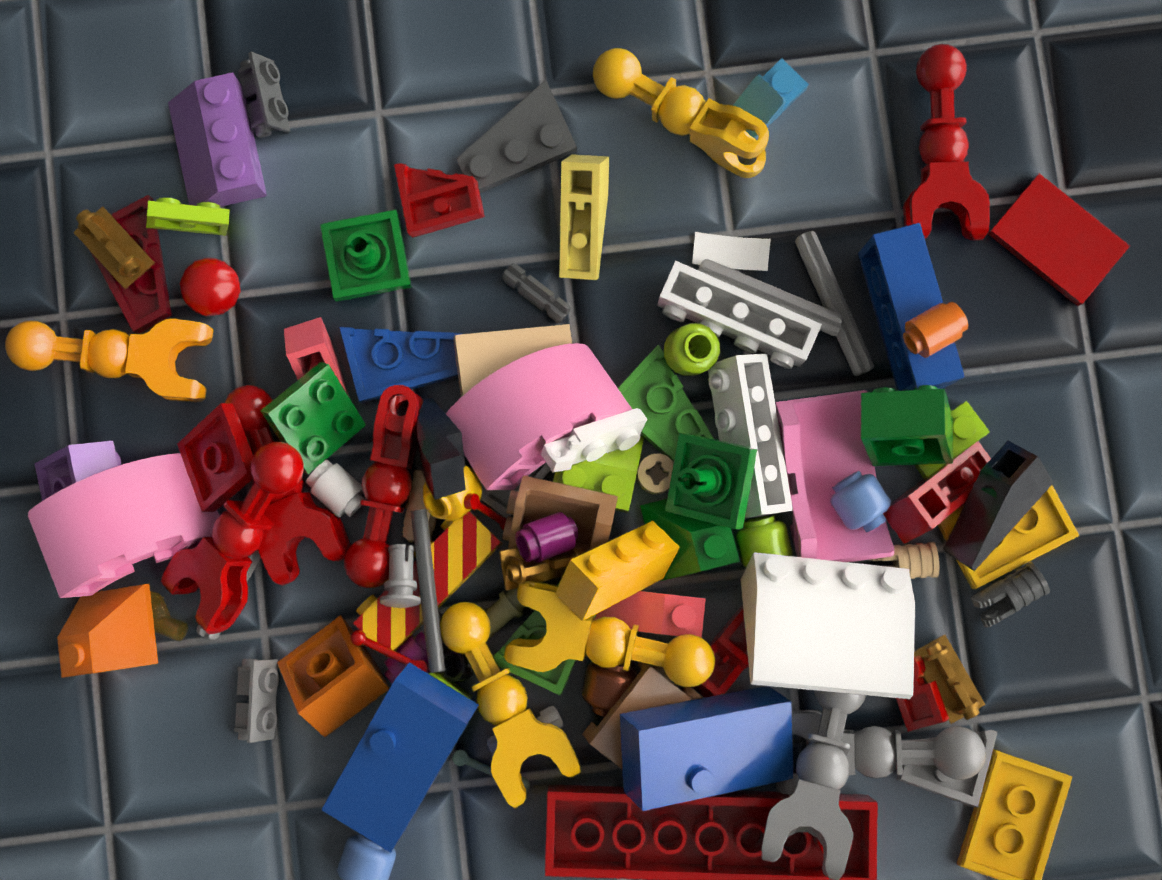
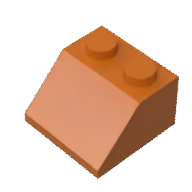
M341 615L277 662L298 714L323 737L328 736L390 689L380 668L364 645L356 646L351 642L350 637L353 630Z

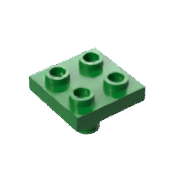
M397 210L320 224L333 299L336 302L412 287Z
M323 362L318 363L261 410V413L279 440L290 444L300 453L304 463V473L310 474L366 426L329 364Z
M679 433L665 511L732 529H743L758 449L693 434Z

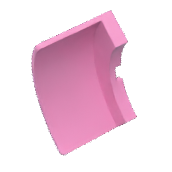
M574 343L546 348L509 363L471 388L445 414L461 431L464 455L485 489L515 490L521 483L523 475L529 476L546 463L541 456L544 444L569 437L574 428L633 409L590 348L585 344Z
M866 390L775 402L793 507V525L790 526L797 557L855 562L894 555V545L886 521L869 532H866L863 527L853 530L848 529L830 502L832 495L835 493L832 487L853 473L860 471L862 475L872 474L876 477L875 466H872L861 440V393H867L868 391Z
M180 453L141 459L94 474L51 495L28 512V518L60 598L92 596L114 581L135 572L132 565L150 557H154L156 563L172 559L173 555L180 550L197 547L203 537H212L214 521L219 517L217 510L215 512H201Z

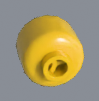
M466 465L463 467L466 490L435 500L426 482L424 483L423 502L431 515L438 519L456 521L471 510L466 509L464 506V498L467 494L475 493L481 500L482 486L473 468Z

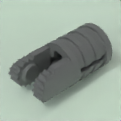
M1029 562L1023 568L1014 571L1013 574L1005 576L1004 579H1000L971 596V600L977 608L982 609L983 607L990 606L989 609L980 614L984 627L988 628L1020 611L1022 607H1026L1031 602L1040 599L1041 596L1049 594L1050 588L1040 570L1033 563Z

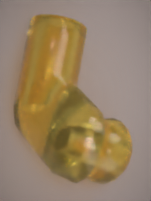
M150 591L155 632L175 641H181L188 632L187 623L171 617L164 598L160 594Z

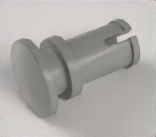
M395 544L388 547L389 580L384 583V589L388 591V595L380 598V603L384 606L408 608L421 604V598L413 595V591L417 590V582L413 581L415 547L412 545H408L407 549H405L406 544Z

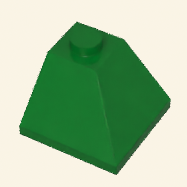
M667 499L640 505L644 525L654 521L680 546L667 573L660 581L740 562L731 528L666 512Z

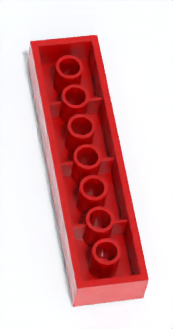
M550 784L548 786L545 876L648 880H833L826 877L822 870L824 861L823 846L817 837L808 832H796L788 837L781 857L777 861L770 862L762 859L761 848L769 812L778 802L791 797L792 795L772 791L739 790L642 811L624 793L623 787ZM840 794L839 807L851 825L853 840L845 871L839 880H877L878 802L868 794Z

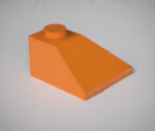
M149 584L100 591L92 596H81L57 637L61 678L158 664Z

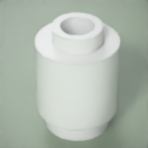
M325 460L306 480V483L311 487L310 492L337 517H341L345 513L351 517L362 506L360 505L361 499L366 500L362 497V485L338 463L333 465L329 460Z

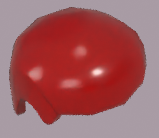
M206 257L195 260L184 270L179 283L182 298L187 306L204 316L223 315L236 305L241 293L239 277L235 270L224 261L216 258Z

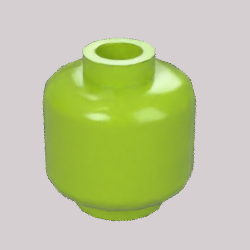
M689 323L673 330L664 344V357L668 366L674 372L683 376H694L710 370L717 362L720 354V343L716 334L709 327L700 323Z
M774 515L744 521V528L740 529L736 534L740 557L744 567H747L754 552L792 556L793 552L787 526L784 522L775 521Z

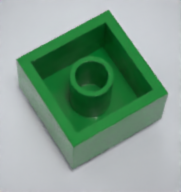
M922 385L918 389L915 387L914 390L896 391L893 388L882 387L874 389L873 392L861 393V440L872 466L953 463V418L945 388L938 389L935 386Z

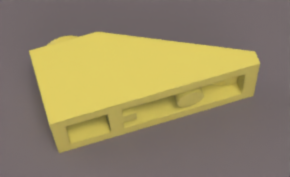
M572 154L561 161L560 278L599 279L608 201V156Z

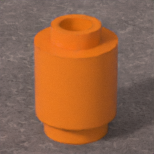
M939 303L905 323L903 340L913 354H919L927 358L962 337V333L968 329V321L964 312L956 303Z

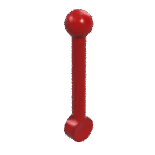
M469 493L465 496L464 506L466 509L479 510L499 523L504 531L505 517L481 503L477 494Z
M355 630L351 634V642L356 646L365 645L406 666L410 662L427 673L428 664L425 660L415 661L367 638L362 630Z

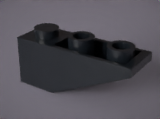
M1008 440L981 469L943 548L948 555L975 571L1054 482L1037 455Z

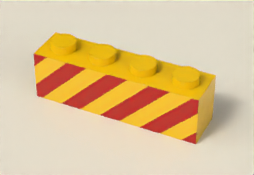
M471 511L456 521L445 520L441 525L445 531L434 542L430 539L438 609L503 544ZM415 560L413 562V581L417 582V590L413 591V595L420 597L417 563ZM385 590L378 598L372 594L358 607L356 612L360 616L353 624L359 630H362L367 638L396 651L423 625L421 604L408 608L384 606L380 603V598L388 595V591Z

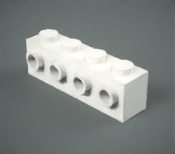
M675 261L657 305L664 308L662 313L671 319L684 322L685 318L696 323L703 324L709 327L717 337L723 334L735 339L734 345L747 352L756 353L758 349L772 355L770 360L773 363L788 369H792L793 365L800 367L807 360L822 325L678 261Z
M767 354L736 355L716 362L708 370L719 441L758 449L745 519L793 511Z

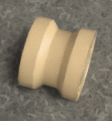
M651 454L645 457L637 471V481L640 487L645 492L653 495L668 491L674 462L663 454Z

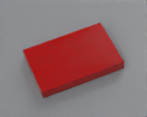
M1040 173L1030 182L988 233V235L1077 307L1085 302L1130 247V245Z

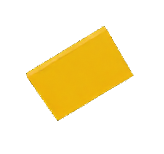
M1051 485L975 571L958 560L956 561L971 589H977L1078 537L1079 534ZM964 505L960 506L938 524L946 542Z
M993 749L979 805L973 809L957 864L960 867L998 880H1042L1072 776Z

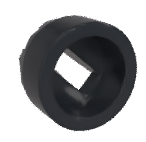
M452 650L444 653L445 671H441L446 680L461 682L473 675L474 671L465 654L456 653ZM456 660L461 661V667H455Z

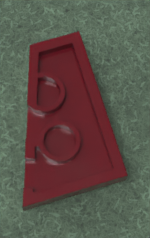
M149 195L111 215L155 264L128 288L124 289L91 252L132 331L137 334L172 316L158 229L146 228L148 201H153V198Z

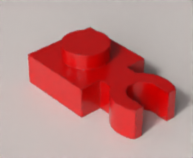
M920 655L914 657L913 696L911 699L896 698L907 732L949 720L936 680L928 683L924 681L923 676L926 666Z

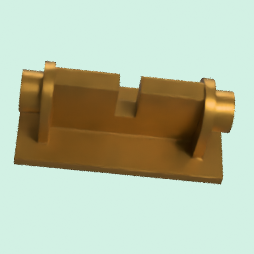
M103 206L96 213L83 210L77 215L76 221L79 224L73 233L124 289L128 288L155 264Z
M517 547L499 551L505 590L518 588L519 584L526 581L543 582L563 577L570 560L584 554V549L574 547L570 551L539 563L534 560L526 562L521 557Z
M945 634L914 651V657L920 655L925 662L926 670L923 677L926 682L936 680L950 724L963 717L965 720L972 719L980 713L978 709L984 706L985 703Z

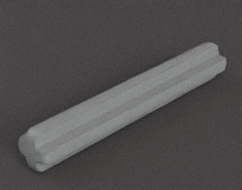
M814 231L801 234L795 240V244L823 307L844 316L843 325L836 336L852 373L855 376L865 374L874 368V363L820 241Z
M705 259L699 266L698 271L822 324L820 331L829 335L836 336L843 325L844 316L712 260Z

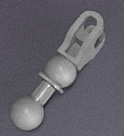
M814 690L818 703L823 707L817 735L809 734L806 747L798 756L796 772L799 780L795 793L791 797L778 802L769 812L761 848V857L766 861H777L781 857L788 837L796 832H808L817 837L823 846L824 861L822 870L824 875L830 879L839 880L845 871L853 840L851 825L839 807L841 791L839 789L845 785L849 776V762L846 756L849 752L850 744L842 742L847 714L859 709L866 695Z
M792 710V734L803 736L806 740L809 734L817 735L822 712L818 710ZM877 726L863 728L855 735L854 730L844 729L842 742L850 744L849 752L846 756L849 762V775H856V769L864 776L875 779L887 777L895 770L897 775H903L902 765H936L938 770L945 776L956 780H964L975 776L982 769L986 758L985 746L981 738L974 731L961 726L944 729L937 735L935 740H901L900 730H894L893 734L887 729ZM793 769V779L776 782V790L782 794L793 795L795 793L799 780L796 769Z

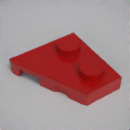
M402 163L394 165L407 233L412 238L485 217L478 182L473 176L458 173L448 175L441 170L430 168L427 171L409 168L406 164Z

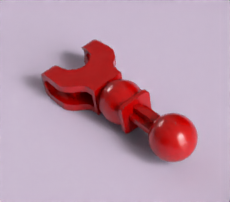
M938 44L928 48L920 56L916 65L917 80L921 87L930 93L931 119L926 120L920 126V131L924 133L920 139L919 152L926 166L921 170L919 186L909 194L904 202V227L920 223L924 238L926 239L932 229L934 211L942 207L952 210L958 216L962 235L966 239L983 240L989 231V195L984 187L970 175L969 161L963 162L969 148L966 132L961 128L966 124V118H955L954 90L962 84L966 76L967 64L963 54L957 48L948 44Z
M244 385L234 389L227 396L224 403L233 404L245 435L255 454L263 445L275 442L269 429L270 425L261 413V410L273 400L262 388ZM303 476L299 484L292 490L282 494H275L264 512L274 525L270 530L263 529V539L258 551L270 578L281 586L291 583L299 575L300 568L296 550L299 542L305 537L312 539L320 549L323 557L332 561L345 559L346 552L350 547V542L340 517H337L329 509L316 505L310 492H302L304 486Z
M404 385L390 386L383 391L380 397L374 423L373 448L370 460L374 461V463L366 469L362 478V491L366 500L361 499L360 505L370 506L363 538L357 540L349 547L344 559V567L349 579L356 585L364 588H376L389 580V544H387V538L393 511L403 513L404 508L399 506L408 499L412 490V478L408 469H412L415 453L419 446L417 420L424 400ZM404 402H409L406 414L398 416L400 405Z
M270 442L256 451L250 466L251 475L255 483L244 501L227 500L224 504L227 511H224L214 521L212 537H203L197 547L193 549H183L176 552L163 573L161 582L171 595L190 594L198 588L200 589L201 601L195 619L207 634H216L229 629L244 609L248 600L247 571L253 562L248 556L252 555L261 546L264 534L263 529L270 530L274 525L264 512L275 494H282L292 490L302 479L304 473L303 459L300 453L290 444Z

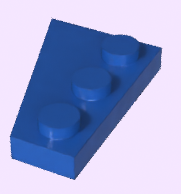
M339 327L360 403L379 399L383 391L393 385H404L412 390L458 377L453 337L462 333L390 331L389 329L364 330Z

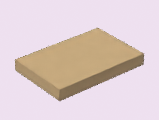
M570 324L455 335L453 341L461 397L483 379L515 360L546 348L572 344Z

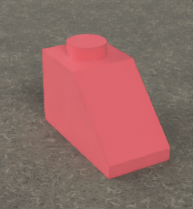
M319 317L285 328L286 355L297 380L318 363L323 362L329 364L349 396L334 346L322 318Z

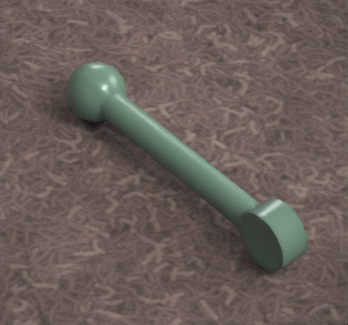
M460 749L453 754L452 759L457 766L466 764L492 776L491 767L470 758L467 751ZM522 777L523 784L528 791L530 789V782L527 778Z

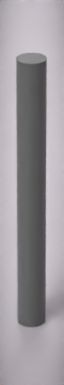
M427 509L411 511L428 669L429 673L445 671Z

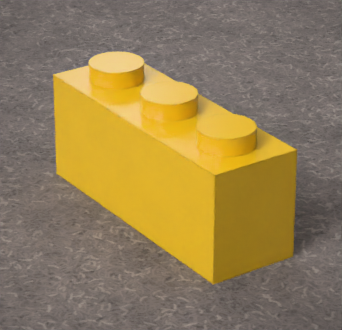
M651 521L571 559L555 594L581 621H584L662 580L680 546L654 521Z

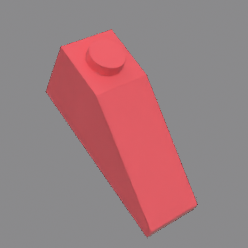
M639 591L597 613L594 620L602 617H615L624 621L631 630L634 624L639 625L638 632L670 636L692 634L702 638L706 598Z

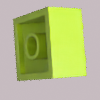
M640 436L639 441L628 450H614L605 453L595 461L588 462L584 460L573 464L570 470L555 472L553 482L618 496L615 510L628 513L644 437Z

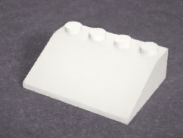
M753 553L741 578L750 684L911 699L913 696L915 600L909 569Z

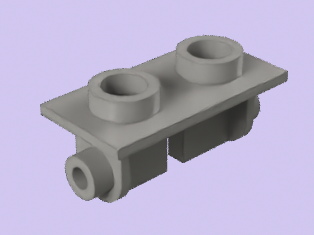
M242 659V666L237 667V695L249 696V703H236L234 732H238V740H247V743L274 739L277 724L278 659Z

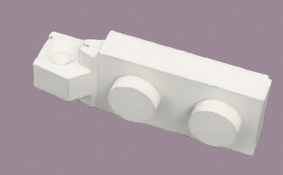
M636 408L574 428L569 437L544 444L541 456L551 468L552 473L570 470L573 464L584 460L588 462L595 461L605 453L614 450H628L639 441L647 418L641 409Z

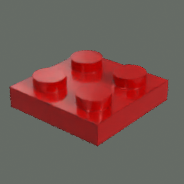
M220 403L177 443L201 512H215L253 479L250 469L253 453L239 416L231 403Z

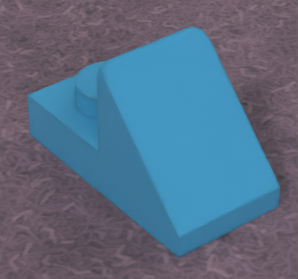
M781 58L763 77L758 74L733 106L747 111L762 120L768 127L807 90L809 84ZM752 130L746 131L753 138L756 139L758 137L756 132Z

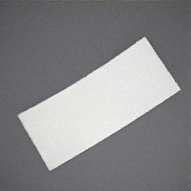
M695 232L692 264L700 265L702 261L709 259L731 269L768 271L771 239L731 237Z

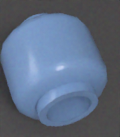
M857 471L832 487L835 493L831 497V505L848 529L853 530L863 527L866 532H869L887 520L883 513L889 509L891 500L874 475H862L860 471Z
M361 834L353 835L346 841L337 873L341 880H388L396 858V851L393 849L390 853Z

